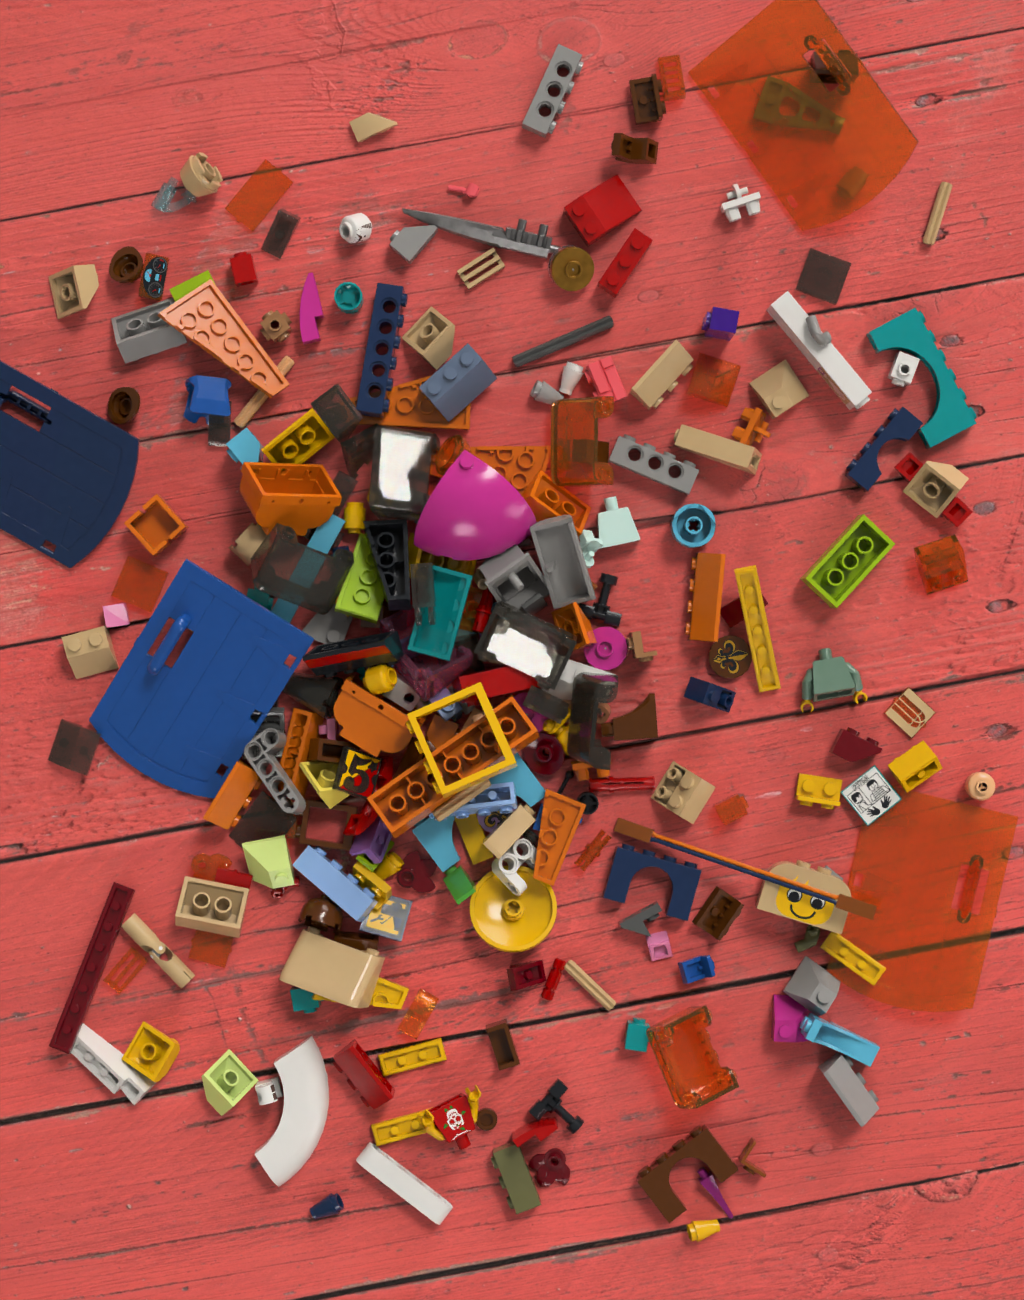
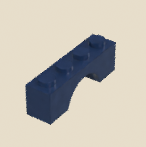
M901 407L899 410L895 408L889 414L887 419L890 421L885 427L881 425L873 434L876 437L871 444L867 442L859 451L862 454L857 461L853 459L846 467L848 472L845 476L864 492L868 491L882 474L877 463L878 452L882 445L890 440H902L905 442L910 440L923 424L904 407Z

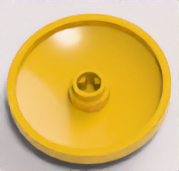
M503 866V868L508 870L509 866ZM520 866L516 871L527 884V889L520 896L513 894L493 871L487 873L477 883L476 892L471 895L470 917L476 933L485 943L500 951L522 952L534 948L549 935L556 920L557 902L552 887L547 883L534 879V870L524 866Z

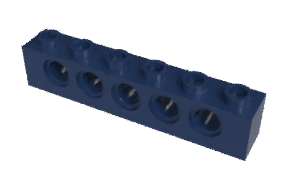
M377 283L356 406L358 415L384 418V412L388 413L390 400L387 399V394L393 388V378L390 377L391 371L396 369L397 357H394L395 349H399L401 336L397 335L399 328H403L404 315H401L402 307H406L408 294H405L403 286ZM387 305H394L396 307L392 313L384 311ZM384 326L392 327L391 332L388 334H383L380 331ZM380 347H387L389 349L385 355L377 354V350ZM383 368L385 372L382 376L377 377L373 374L374 370ZM373 389L381 390V394L377 398L371 397L370 392Z

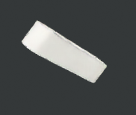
M369 1142L357 1157L356 1161L364 1169L436 1224L440 1225L453 1209L450 1202L375 1144Z

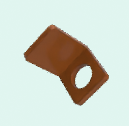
M751 1137L738 1159L745 1165L743 1168L753 1175L758 1173L765 1178V1171L746 1159L756 1144L755 1139Z

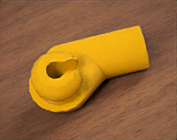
M564 706L553 721L546 720L543 723V730L547 731L548 734L556 733L572 715V711Z

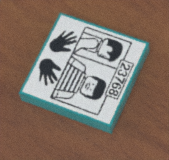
M875 765L841 791V794L867 826L902 800Z

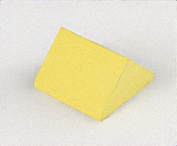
M317 761L300 762V768L329 809L352 794L338 788L342 772H345L342 765ZM350 777L345 779V787L355 792L357 788L353 786L354 783Z

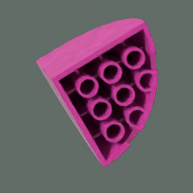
M464 450L441 478L429 497L416 526L414 545L425 552L439 557L442 555L452 557L453 560H479L502 554L506 549L515 544L517 546L531 535L530 527L537 522L526 500L502 475L476 456Z

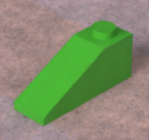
M453 865L444 872L446 876L443 878V881L458 905L476 892V884L461 865L458 867Z

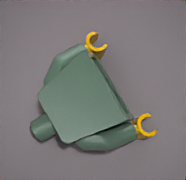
M830 648L819 650L820 660L812 663V668L806 671L802 681V699L804 700L800 704L801 711L803 712L805 704L811 705V712L814 710L813 703L810 701L812 698L813 702L853 695V701L859 704L857 697L862 694L863 700L866 702L868 696L862 692L863 685L859 671L849 662H845L843 657L833 658Z

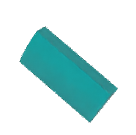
M430 564L408 650L450 661L472 582V575Z

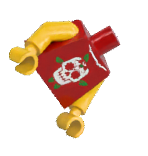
M475 1085V1089L472 1092L468 1087L465 1089L468 1098L465 1094L460 1093L429 1110L425 1109L426 1115L424 1117L417 1115L427 1134L439 1141L444 1140L448 1143L455 1140L459 1150L470 1146L471 1143L467 1133L475 1130L479 1098L481 1097V1091L477 1085Z

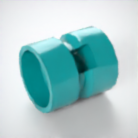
M344 282L335 290L334 300L342 312L354 314L362 308L364 297L361 289L356 284Z

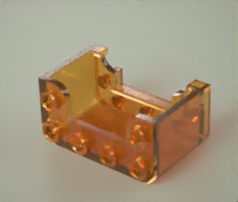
M706 1005L691 1006L646 1030L648 1040L672 1099L681 1109H697L739 1087L735 1071L728 1067H721L718 1062V1054L712 1047L709 1032L705 1029L712 1024L713 1019L712 1013Z

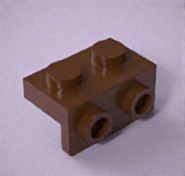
M651 74V77L629 80L636 125L662 121L663 114H666L665 102L660 101L659 93L662 92L661 79H657L656 74Z
M716 886L692 922L720 941L727 934L734 920L740 915L744 905Z

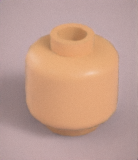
M975 772L967 777L965 790L971 798L984 801L993 795L995 782L990 775L984 772Z

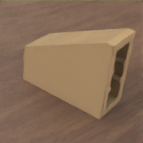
M520 803L517 806L518 809H514L483 840V844L498 859L536 821V818L533 816L536 812L528 804L523 806Z

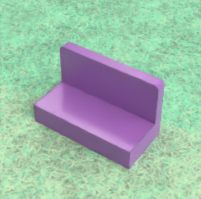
M377 817L364 832L356 835L349 852L352 856L365 853L374 864L382 863L392 834L380 817Z

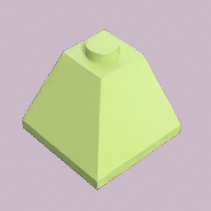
M285 835L242 843L249 874L253 875V881L272 889L295 885L294 869Z
M230 1049L201 1076L206 1099L221 1116L234 1107L259 1081Z

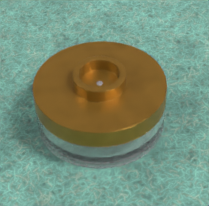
M565 245L558 248L551 255L548 263V273L551 280L562 289L577 291L587 286L594 274V263L591 256L585 250L578 246Z

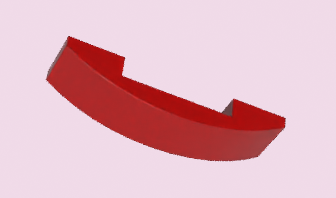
M909 452L894 468L910 483L924 464ZM954 497L942 511L941 515L958 528L973 511L958 497Z
M390 756L377 757V759L381 760L377 776L373 777L375 779L373 793L392 781L393 758ZM374 763L371 771L377 770L376 766L378 763ZM366 800L360 814H351L343 832L344 835L356 836L361 834L378 817V814L368 800Z

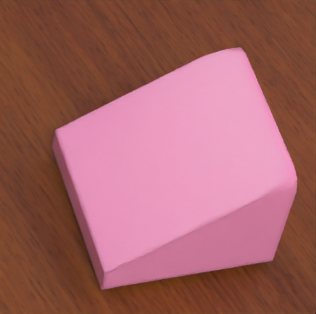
M667 931L650 934L651 937L646 935L651 961L673 956Z

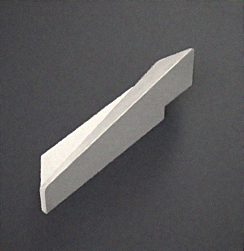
M84 1023L82 1024L71 1053L113 1094L121 1089L132 1104L136 1105L157 1082H153L123 1061L122 1057L124 1054Z

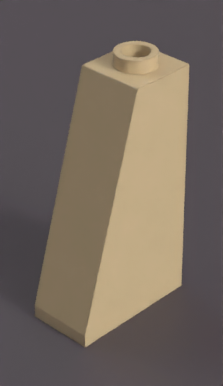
M683 424L680 429L676 430L674 435V445L682 450L754 475L756 474L762 454L755 447Z

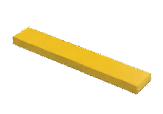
M753 565L734 569L759 692L781 689L757 567Z

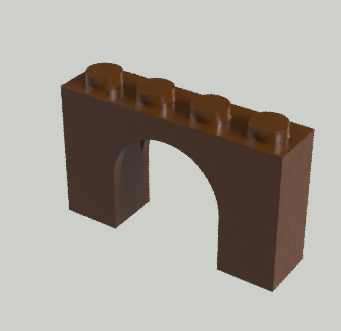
M706 1125L695 1127L689 1133L691 1136L685 1140H678L672 1146L673 1149L670 1152L660 1154L652 1166L649 1167L647 1165L638 1172L639 1176L636 1177L637 1182L669 1223L687 1210L685 1204L669 1184L670 1171L678 1161L689 1157L702 1160L709 1166L721 1183L738 1171L737 1165Z

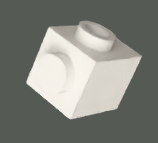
M899 351L896 353L887 378L891 379V383L900 387L908 386L912 382L920 359Z

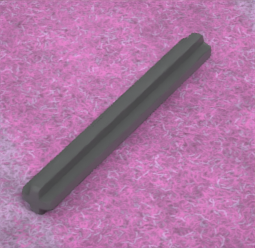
M611 316L604 317L512 357V361L515 367L523 366L610 329L614 326V322Z

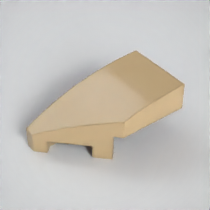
M369 112L349 122L358 142H363L378 133H383L398 125L394 120Z

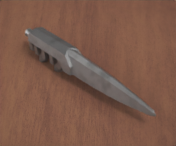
M402 208L404 214L426 224L435 225L446 232L494 247L547 259L548 253L557 254L561 250L560 246L551 244L553 237L546 236L548 225L540 224L538 234L525 231L527 220L519 219L517 229L507 227L506 231H504L502 227L471 220Z

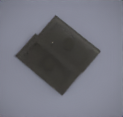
M61 719L48 760L87 776L102 734L84 728L82 725Z

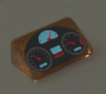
M146 252L138 296L162 301L170 258Z

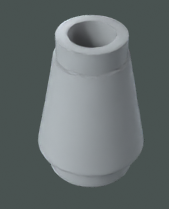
M539 380L536 381L530 393V396L534 397L535 401L557 407L560 406L564 395L560 394L545 381L541 382Z

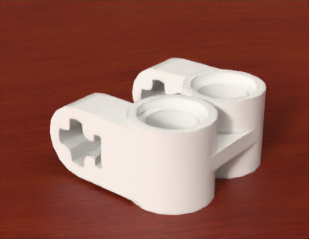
M524 838L518 839L500 859L495 858L492 862L493 873L517 896H520L527 889V884L516 871L524 862L534 870L537 849L529 840ZM517 846L523 850L522 856L517 853ZM502 861L507 862L508 870L503 868Z

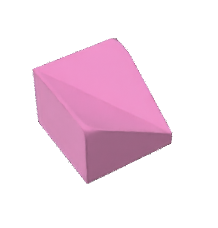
M126 603L103 606L106 628L130 624Z

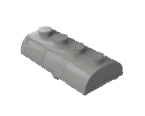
M556 516L541 520L532 525L530 532L554 609L564 607L573 602L581 603L596 599L572 516Z

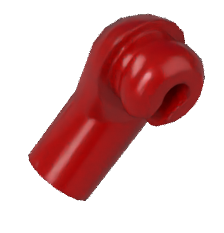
M294 876L295 885L271 888L272 897L280 899L288 887H300V877Z

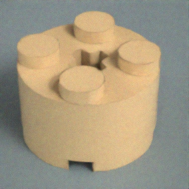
M251 523L235 540L237 546L231 545L229 549L247 566L250 563L255 566L263 557L261 552L265 548L270 550L278 539L275 538L277 535H266L258 523L256 525Z

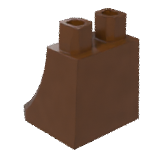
M649 693L642 703L628 713L613 717V722L601 723L602 737L614 736V741L658 738L655 693Z

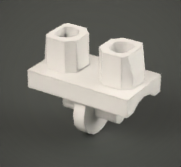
M736 183L732 185L733 191L726 193L728 200L735 199L722 203L720 207L721 212L725 213L731 223L741 219L738 209L740 207L746 206L749 216L760 213L759 200L761 196L759 192L742 197V195L749 193L748 188L739 189Z

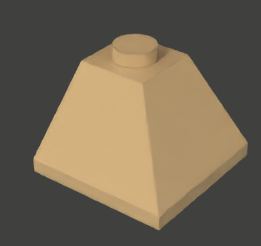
M95 264L73 265L48 276L57 318L62 319L87 308L99 287Z
M431 306L403 335L402 339L437 370L452 355L455 325Z
M786 359L749 383L772 419L809 396Z
M926 461L903 492L934 517L938 518L969 478L953 465Z

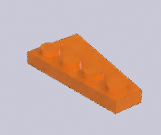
M545 788L533 878L554 886L586 804Z

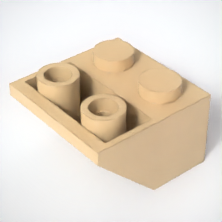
M673 761L652 794L651 799L694 824L716 787Z

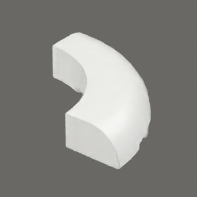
M312 1036L275 1059L273 1063L279 1073L283 1086V1113L275 1132L256 1150L254 1155L270 1179L278 1187L291 1179L310 1158L318 1145L327 1119L329 1108L328 1074L319 1047Z

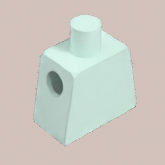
M616 496L605 498L606 511L597 514L598 539H602L604 544L600 549L640 541V536L629 508L619 509Z

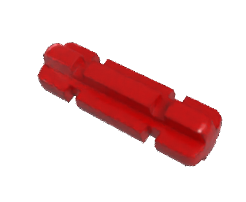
M559 958L554 960L553 969H551L545 984L546 988L543 989L541 994L542 998L549 1001L553 999L554 990L557 989L562 976L561 971L564 970L566 965L564 960Z

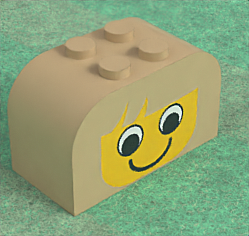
M797 860L796 863L780 861L770 866L767 872L834 895L843 894L851 897V892L846 883L839 877L832 875L830 869L818 866L816 870L810 868V863ZM766 880L762 882L755 905L757 909L841 935L848 915L847 911L836 908V905Z

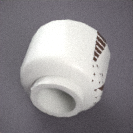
M363 213L348 215L342 219L339 232L341 237L350 244L366 241L372 233V223Z

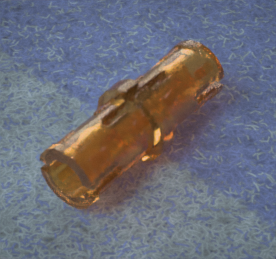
M602 829L594 840L585 846L586 850L574 862L579 866L585 860L584 864L580 867L583 871H586L596 856L599 857L601 855L600 851L612 839L607 834L601 841V838L606 833Z

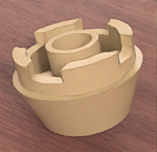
M201 152L195 156L191 155L180 171L183 185L196 197L216 193L218 188L222 186L220 182L223 181L216 166L212 167L206 161L208 156Z

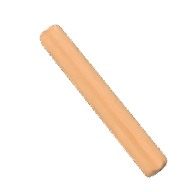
M285 356L277 365V368L285 377L295 362L289 356ZM258 389L234 419V423L238 427L244 428L268 396Z

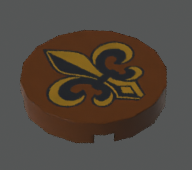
M737 636L721 637L718 639V642L712 644L709 650V663L712 670L724 678L742 676L749 669L752 662L749 645Z

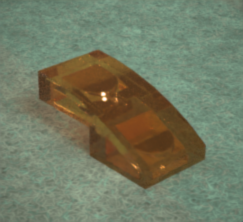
M420 988L401 1021L398 1030L417 1039L439 998Z

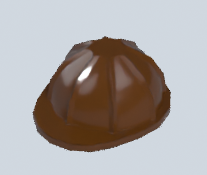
M128 246L118 250L114 254L109 266L111 278L119 283H134L138 278H141L144 268L142 256L134 247Z
M131 387L117 388L112 392L108 401V414L115 423L125 424L131 422L139 413V393Z

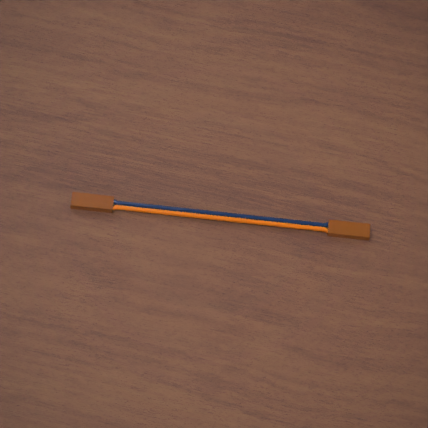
M622 818L617 819L614 828L615 832L647 843L656 842L833 903L838 909L870 920L874 919L878 907L843 894L834 895L659 835L654 832V829Z

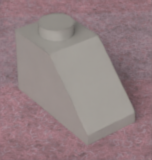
M435 225L404 227L401 231L396 230L389 239L391 241L390 248L411 264L435 236L438 228Z

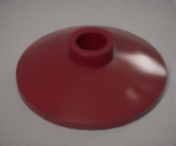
M540 732V737L524 748V758L534 772L541 775H550L562 767L565 758L564 749L555 736ZM545 748L549 751L550 755L545 753Z

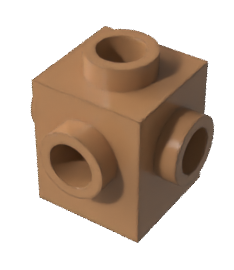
M271 310L262 317L263 321L260 324L263 328L260 331L268 341L272 338L275 343L278 341L281 343L290 336L292 329L289 325L292 321L285 312L280 314L278 310L275 312ZM274 322H279L277 329L271 327Z

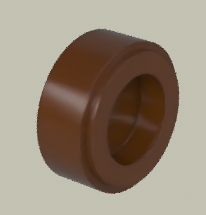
M491 1108L480 1109L476 1122L477 1126L485 1131L493 1129L497 1124L496 1112Z

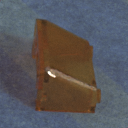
M614 396L560 399L552 404L551 480L556 486L590 488L614 485L612 467L608 463L598 462V418H608L611 416L614 409Z

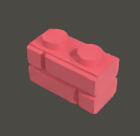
M611 356L586 366L587 371L584 372L588 384L592 383L595 388V392H592L597 404L601 403L602 407H606L627 398V393Z

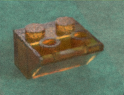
M955 534L914 548L916 564L927 595L968 582L964 550Z

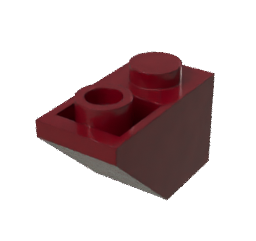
M848 727L847 730L840 729L829 752L849 762H854L879 754L882 748L878 747L879 742L869 737L864 740L858 737L860 734L858 731Z

